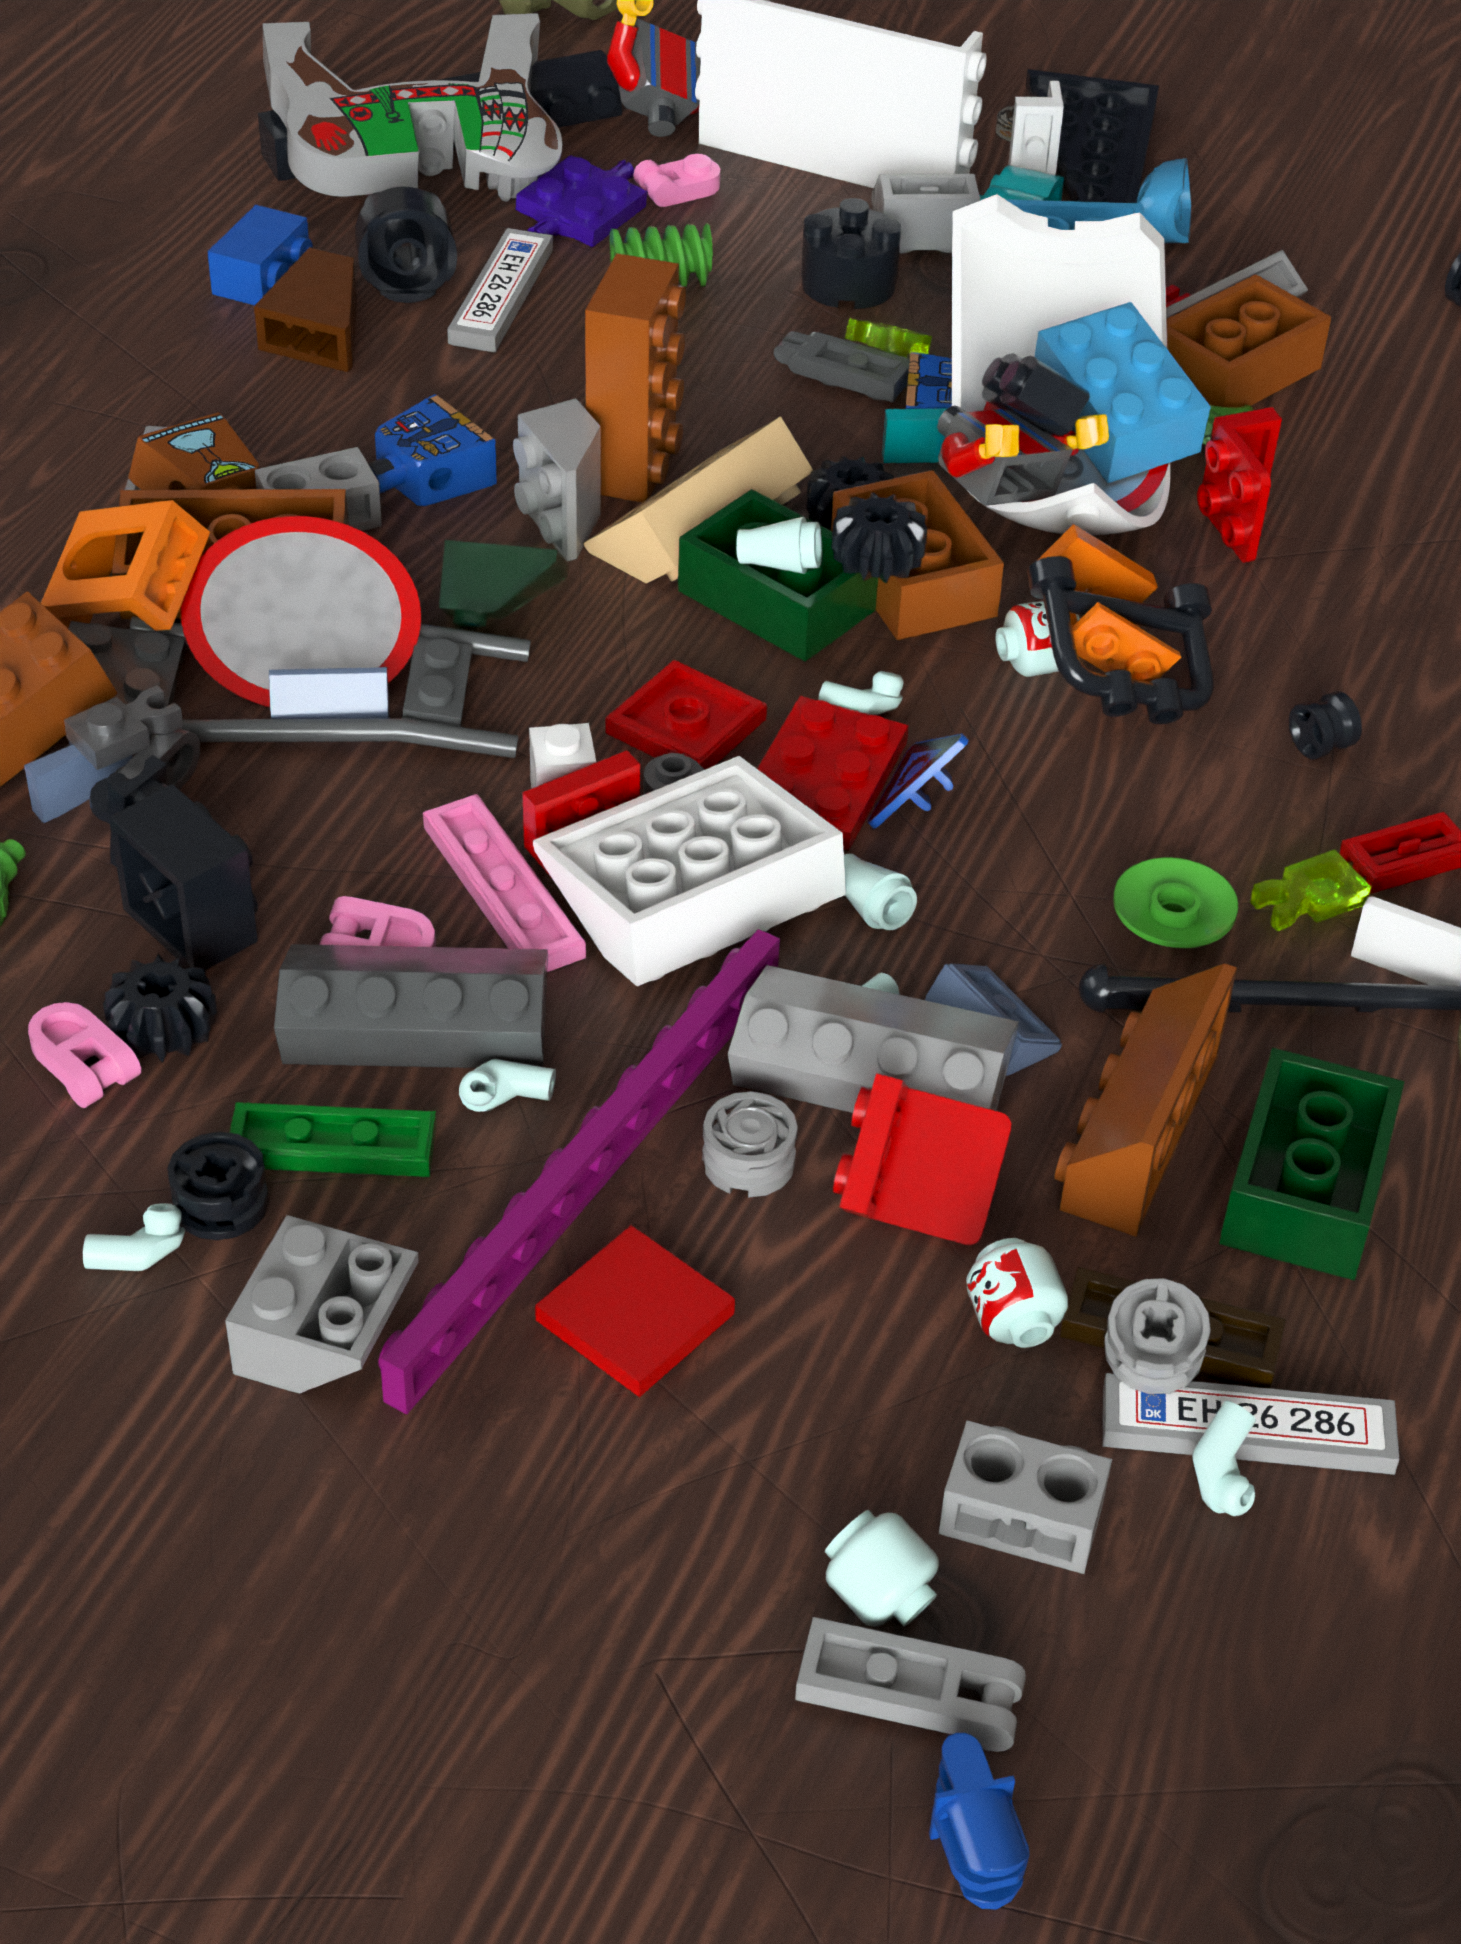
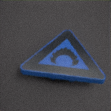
M961 733L914 743L904 755L867 823L873 829L877 828L909 798L921 809L929 811L931 809V799L920 788L934 776L944 786L945 790H952V777L943 766L967 745L969 739Z

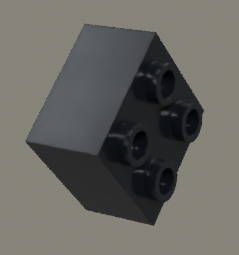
M172 784L109 817L123 910L176 958L185 956L191 968H204V971L258 942L255 921L258 904L252 892L249 870L253 865L251 852L239 835L234 833L230 835L216 823L202 803L198 801L192 802Z

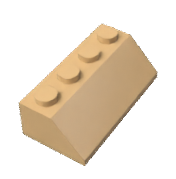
M780 416L719 450L583 544L590 554L646 584L664 574H667L672 582L678 579L680 536L751 489L783 505L801 493L797 483L810 475L811 471L814 470Z

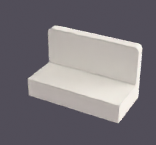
M1049 81L1047 97H1015L1008 165L1056 175L1064 109L1059 81Z
M1368 897L1362 909L1351 953L1352 957L1428 985L1461 986L1460 927L1376 897Z

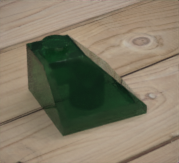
M445 540L439 608L447 615H453V624L469 627H486L487 618L503 619L567 578L569 565L558 550Z

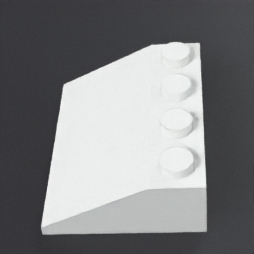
M740 756L533 840L535 853L603 957L636 986L660 979L665 974L701 958L712 956L721 949L751 937L757 929L766 932L773 926L805 912L814 911L821 905L846 895L842 832Z

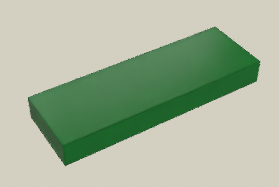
M236 1102L230 1133L239 1134L253 1141L262 1152L265 1170L430 1177L437 1124L436 1111Z

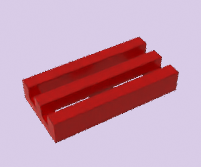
M1445 812L1342 840L1339 857L1344 863L1353 861L1352 873L1357 879L1366 877L1364 887L1372 894L1461 868V830ZM1445 835V836L1440 837V838H1436V839H1433V840H1429V841L1420 843L1421 841H1425V840H1428V839H1432V838H1435V837H1439V836ZM1397 848H1398V850H1394V851H1391V852L1383 853V852L1390 851V850H1393V849H1397Z

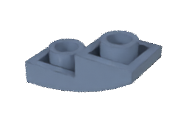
M69 741L70 746L25 764L24 768L32 811L43 823H46L74 809L90 799L91 789L97 782L108 778L117 769L125 766L133 758L132 755L97 770Z

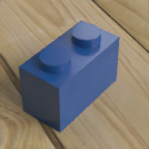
M255 205L207 251L212 294L255 306L309 247L313 248V243L309 239L307 218Z

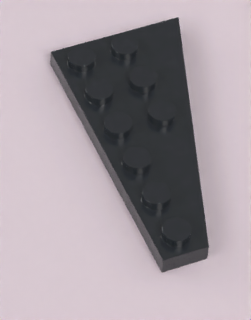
M1027 69L1026 88L1030 97H1047L1049 81H1059L1064 109L1057 166L1061 176L1064 177L1063 182L1070 200L1075 202L1137 203L1155 115L1159 85Z

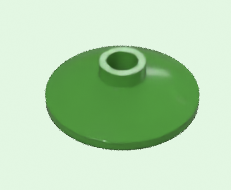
M1154 858L1133 865L1118 879L1113 896L1115 911L1119 919L1129 930L1147 941L1173 948H1195L1221 939L1232 929L1238 913L1236 893L1222 875L1201 863L1182 858Z

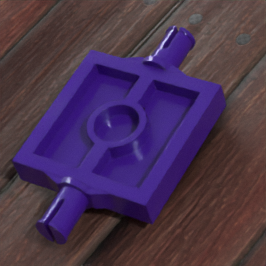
M570 155L516 194L515 210L538 222L527 230L529 232L566 236L594 247L610 235L611 228H619L646 207L647 191L629 183L628 179H631L634 173V167L629 161L626 164V160H621L610 170L604 171L583 158Z

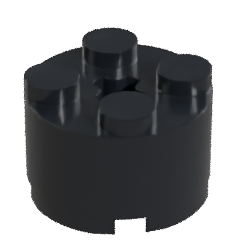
M406 186L389 188L367 197L355 225L358 261L361 273L366 281L379 290L381 295L395 302L415 303L435 295V290L442 286L446 280L448 283L457 265V248L452 224L441 200L431 192ZM409 243V246L403 247L402 244Z
M857 198L845 199L840 203V207L830 208L806 216L804 219L801 266L804 292L813 300L838 308L839 300L855 301L854 309L874 307L889 300L895 291L898 276L901 224L880 212L869 209V204L866 201Z

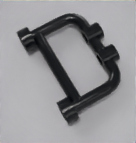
M1052 556L1042 558L1028 567L1027 576L1030 593L1033 597L1044 600L1053 657L1058 671L1066 682L1077 691L1090 696L1100 697L1103 714L1110 717L1124 716L1135 711L1137 704H1143L1147 707L1148 718L1151 723L1168 724L1179 720L1183 716V711L1198 710L1209 702L1214 690V679L1202 621L1212 612L1209 592L1206 586L1198 583L1176 586L1166 592L1164 595L1165 607L1074 590L1076 581L1073 564L1066 557ZM1099 602L1135 625L1181 633L1191 678V687L1188 689L1180 688L1177 681L1172 678H1159L1150 682L1132 679V674L1127 670H1112L1104 674L1088 670L1081 663L1076 652L1070 613L1085 615Z

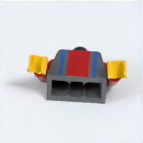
M617 0V7L621 14H623L622 21L616 22L607 55V63L619 85L621 102L627 109L648 117V131L652 135L658 137L669 136L674 133L675 125H678L688 115L699 112L700 100L696 99L695 88L700 76L701 58H698L696 54L697 43L638 19L637 16H646L650 13L653 7V0H636V4L635 0Z
M954 405L942 413L937 425L940 434L945 436L938 456L939 465L985 506L1038 500L1054 496L1069 458L1078 454L1079 449H1088L1095 445L1105 444L1109 439L1106 414L1078 417L1075 423L1076 434L1071 430L1063 436L1049 435L1010 411L1003 409L966 412L959 406Z

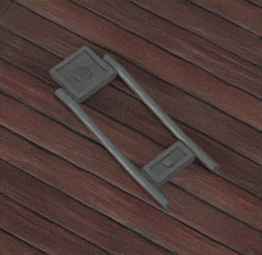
M134 616L131 618L130 629L109 627L99 623L70 622L69 630L91 649L118 694L113 698L118 697L126 705L133 702L144 690L158 685L164 691L165 707L172 704L185 656V647H189L181 623L174 622L169 630L155 631L139 617ZM421 624L418 641L414 645L402 718L182 719V729L195 733L200 742L399 741L515 758L518 735L461 727L471 654L528 662L531 640Z

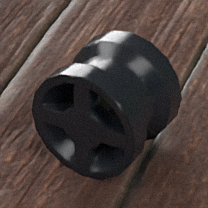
M1334 691L1323 695L1318 703L1307 701L1295 705L1289 715V731L1297 749L1305 757L1313 760L1328 755L1333 747L1343 749L1355 745L1361 737L1362 722L1358 708L1353 700L1341 691Z

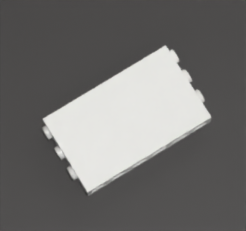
M698 0L697 11L699 15H702L701 33L696 46V54L698 58H701L700 76L695 88L696 99L700 100L699 144L874 188L880 174H969L978 150V141L973 139V131L982 109V98L977 96L978 82L984 74L987 59L986 53L981 52L983 33L973 31L961 47L765 0Z

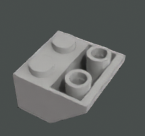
M880 174L872 191L871 198L874 211L897 220L901 224L899 253H909L913 250H938L944 253H952L953 211L980 201L974 174Z
M575 398L518 414V438H515L513 441L514 455L519 465V483H516L514 487L517 505L523 514H529L538 525L543 539L548 544L552 543L567 562L577 559L584 547L583 543L587 541L601 516V426Z
M286 1215L225 1320L233 1374L300 1394L361 1370L419 1262L418 1252Z

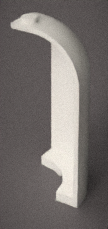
M998 194L953 211L952 406H959L966 412L983 411L987 401L982 397L984 389L982 378L989 365L996 358H1002L1011 353L1018 355L1022 359L1027 356H1035L1038 331L1128 302L1133 303L1167 348L1164 237L1140 212L1105 221H1075L1074 230H1059L1048 227V218L1024 212ZM1168 463L1166 474L1155 493L1146 502L1130 512L1119 506L1095 483L1037 501L1013 502L986 507L1016 523L1059 534H1064L1073 524L1091 535H1108L1133 531L1155 524L1162 516L1169 496L1170 463Z

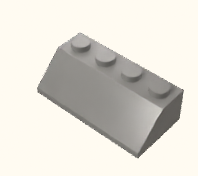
M767 965L745 995L728 1051V1059L733 1085L851 1113H853L861 1087L872 1089L876 1073L903 1080L912 1089L997 1111L1019 1021Z

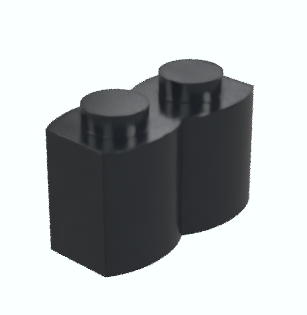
M1011 353L1002 358L998 357L989 365L982 378V386H984L982 397L984 400L999 409L1010 411L1044 432L1049 431L1055 436L1066 435L1072 430L1090 398L1088 390L1034 356H1027L1022 359L1018 355Z

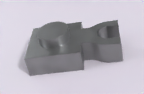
M158 685L144 690L129 704L125 705L118 697H115L64 719L67 739L97 770L149 748V735L167 734L183 727L181 708L176 703L165 707L164 691Z

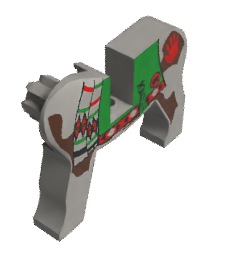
M538 13L492 15L479 82L447 80L411 81L372 86L359 90H352L311 55V29L309 22L262 23L263 63L271 108L279 115L287 128L288 164L294 176L303 185L316 192L344 197L368 195L401 186L418 188V170L426 176H434L443 169L453 168L454 141L464 187L479 190L480 172H485L488 188L497 189L500 199L508 202L510 198H516L518 192L554 168L561 158L562 136L560 130L530 94L532 66L538 60L540 30Z

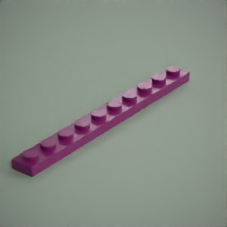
M757 929L741 949L734 948L730 951L724 960L719 974L707 987L700 986L694 992L687 1010L673 1026L666 1025L661 1029L653 1043L652 1050L637 1066L631 1065L624 1071L615 1092L601 1107L594 1106L587 1113L579 1132L564 1149H556L549 1156L542 1174L526 1192H518L510 1200L505 1209L503 1219L488 1236L478 1237L471 1244L464 1257L463 1264L446 1283L440 1282L431 1289L420 1313L404 1331H395L387 1339L378 1361L379 1368L381 1369L384 1403L406 1415L413 1409L734 1035L745 995L767 965L778 967L780 938Z

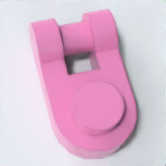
M691 154L682 160L657 165L652 160H644L636 166L633 177L635 182L648 192L649 197L656 205L667 207L715 194L720 188L721 169L710 157L703 154Z
M342 896L335 899L329 916V920L333 924L331 932L324 934L319 944L436 947V937L431 921L420 912L384 903ZM364 930L372 931L369 939L356 937L357 933Z
M69 1002L54 1003L34 1014L28 1024V1034L34 1056L65 1085L72 1099L82 1108H86L103 1097V1089L117 1082L120 1085H124L141 1074L140 1063L132 1049L92 1012L79 1004ZM94 1055L100 1059V1061L90 1067L83 1062Z

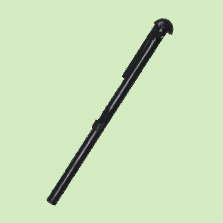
M1097 964L1087 969L1082 975L1079 982V994L1083 1003L1096 1012L1104 1013L1105 1009L1143 1010L1153 989L1183 978L1108 976L1106 964ZM1234 980L1228 1012H1241L1240 1004L1354 1007L1357 1012H1374L1382 1008L1461 1010V986Z

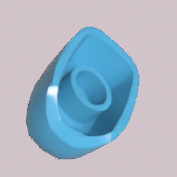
M1187 158L1163 162L1160 166L1154 168V171L1142 183L1137 196V203H1143L1146 220L1164 237V243L1189 242L1191 191Z

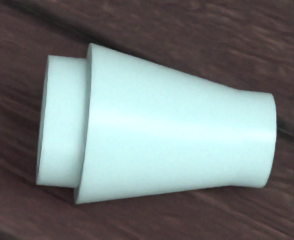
M800 517L754 529L739 530L737 534L738 561L740 564H756L802 574L806 573L807 568H819L822 558L820 525L818 522H806L805 517Z
M854 854L844 855L845 896L864 921L875 929L895 930L904 925L912 916L917 904V895L912 888L909 878L901 873L861 860Z

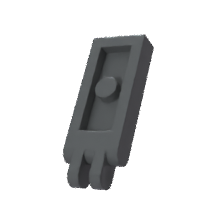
M791 331L774 349L776 360L788 365L793 373L819 380L827 386H839L863 393L875 400L894 402L908 384L909 358L820 332H812L810 335Z

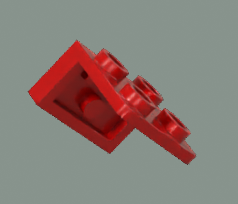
M1273 407L1215 417L1211 439L1205 447L1206 466L1203 483L1197 491L1198 506L1201 513L1207 516L1219 531L1224 544L1228 548H1232L1242 563L1251 562L1256 559L1271 488L1270 476L1282 418Z
M626 750L523 792L524 848L549 876L550 874L534 851L533 840L640 797V763Z
M876 1073L872 1089L861 1087L854 1106L851 1126L861 1129L854 1155L843 1153L836 1171L833 1193L842 1195L839 1207L848 1213L967 1246L976 1245L981 1241L1012 1131V1123L1009 1117L1002 1112L912 1089L903 1080Z

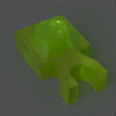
M849 319L845 339L867 343L868 346L878 348V350L907 358L910 352L928 354L932 336L891 324Z
M1334 849L1285 867L1282 880L1270 879L1254 884L1250 903L1257 910L1267 905H1276L1273 908L1270 925L1276 931H1280L1292 926L1300 915L1306 913L1318 923L1364 906L1369 897L1371 886Z

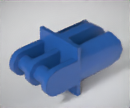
M964 1732L954 1733L945 1739L941 1750L942 1759L938 1770L939 1778L936 1783L929 1837L931 1840L940 1838L951 1872L959 1882L965 1898L981 1909L997 1910L1010 1903L1022 1887L1023 1876L1030 1855L1029 1846L1012 1803L1015 1778L1012 1775L994 1780L979 1741L974 1736Z

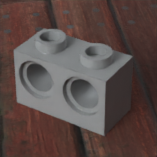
M358 447L255 469L256 489H346L349 526L360 531L382 526L379 482Z
M967 1420L944 1491L939 1534L1084 1574L1105 1498L1112 1459L1091 1454L1080 1447L1061 1446L1020 1435L1005 1427H990Z

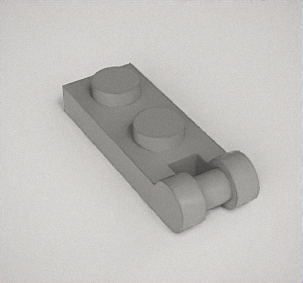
M813 1617L797 1680L795 1700L948 1734L964 1732L974 1736L981 1744L982 1749L999 1752L1011 1748L1014 1744L1017 1718L1011 1710L1013 1703L1019 1701L1023 1695L1026 1673L1021 1665L1006 1658ZM959 1687L977 1690L982 1696L981 1702L958 1697Z

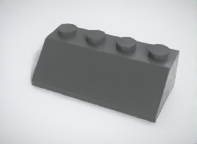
M291 944L279 969L274 1023L282 1064L477 1068L490 1060L500 1059L543 1067L548 949Z

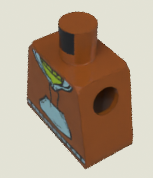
M217 412L138 436L128 479L141 490L256 489L255 469H260V466L226 419Z

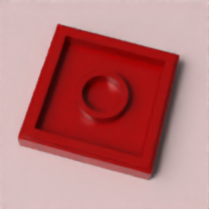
M673 660L605 717V733L654 758L668 753L682 754L695 760L706 770L715 766L766 720L767 704L683 663Z
M632 1225L535 1305V1318L538 1323L639 1398L735 1313L734 1297Z

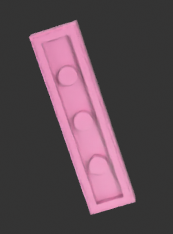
M478 794L423 812L424 829L508 949H548L547 972L586 958V942Z

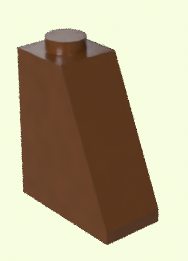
M309 247L254 306L258 350L349 372L353 367L357 305L354 258Z

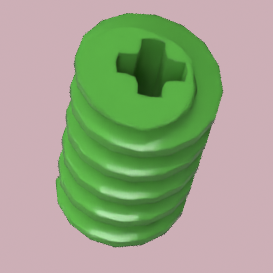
M708 223L704 225L701 238L696 226L693 224L685 226L682 238L676 226L668 225L665 228L663 239H661L656 227L649 226L646 229L643 241L638 230L635 227H629L624 242L618 230L611 228L610 262H612L616 253L678 263L681 286L687 288L690 273H695L700 286L705 287L709 272L712 271L713 252L710 225Z

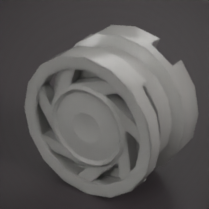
M752 1091L733 1093L718 1100L707 1111L703 1124L704 1146L702 1149V1160L705 1164V1175L716 1187L729 1194L733 1188L748 1191V1198L766 1196L781 1189L792 1177L796 1163L794 1145L797 1139L798 1126L794 1113L784 1102L775 1097ZM735 1107L728 1115L726 1114V1110Z
M1164 1278L1144 1279L1126 1287L1113 1302L1108 1316L1107 1333L1104 1340L1106 1360L1115 1376L1130 1388L1147 1394H1169L1187 1386L1200 1372L1210 1336L1209 1315L1199 1296L1183 1284Z

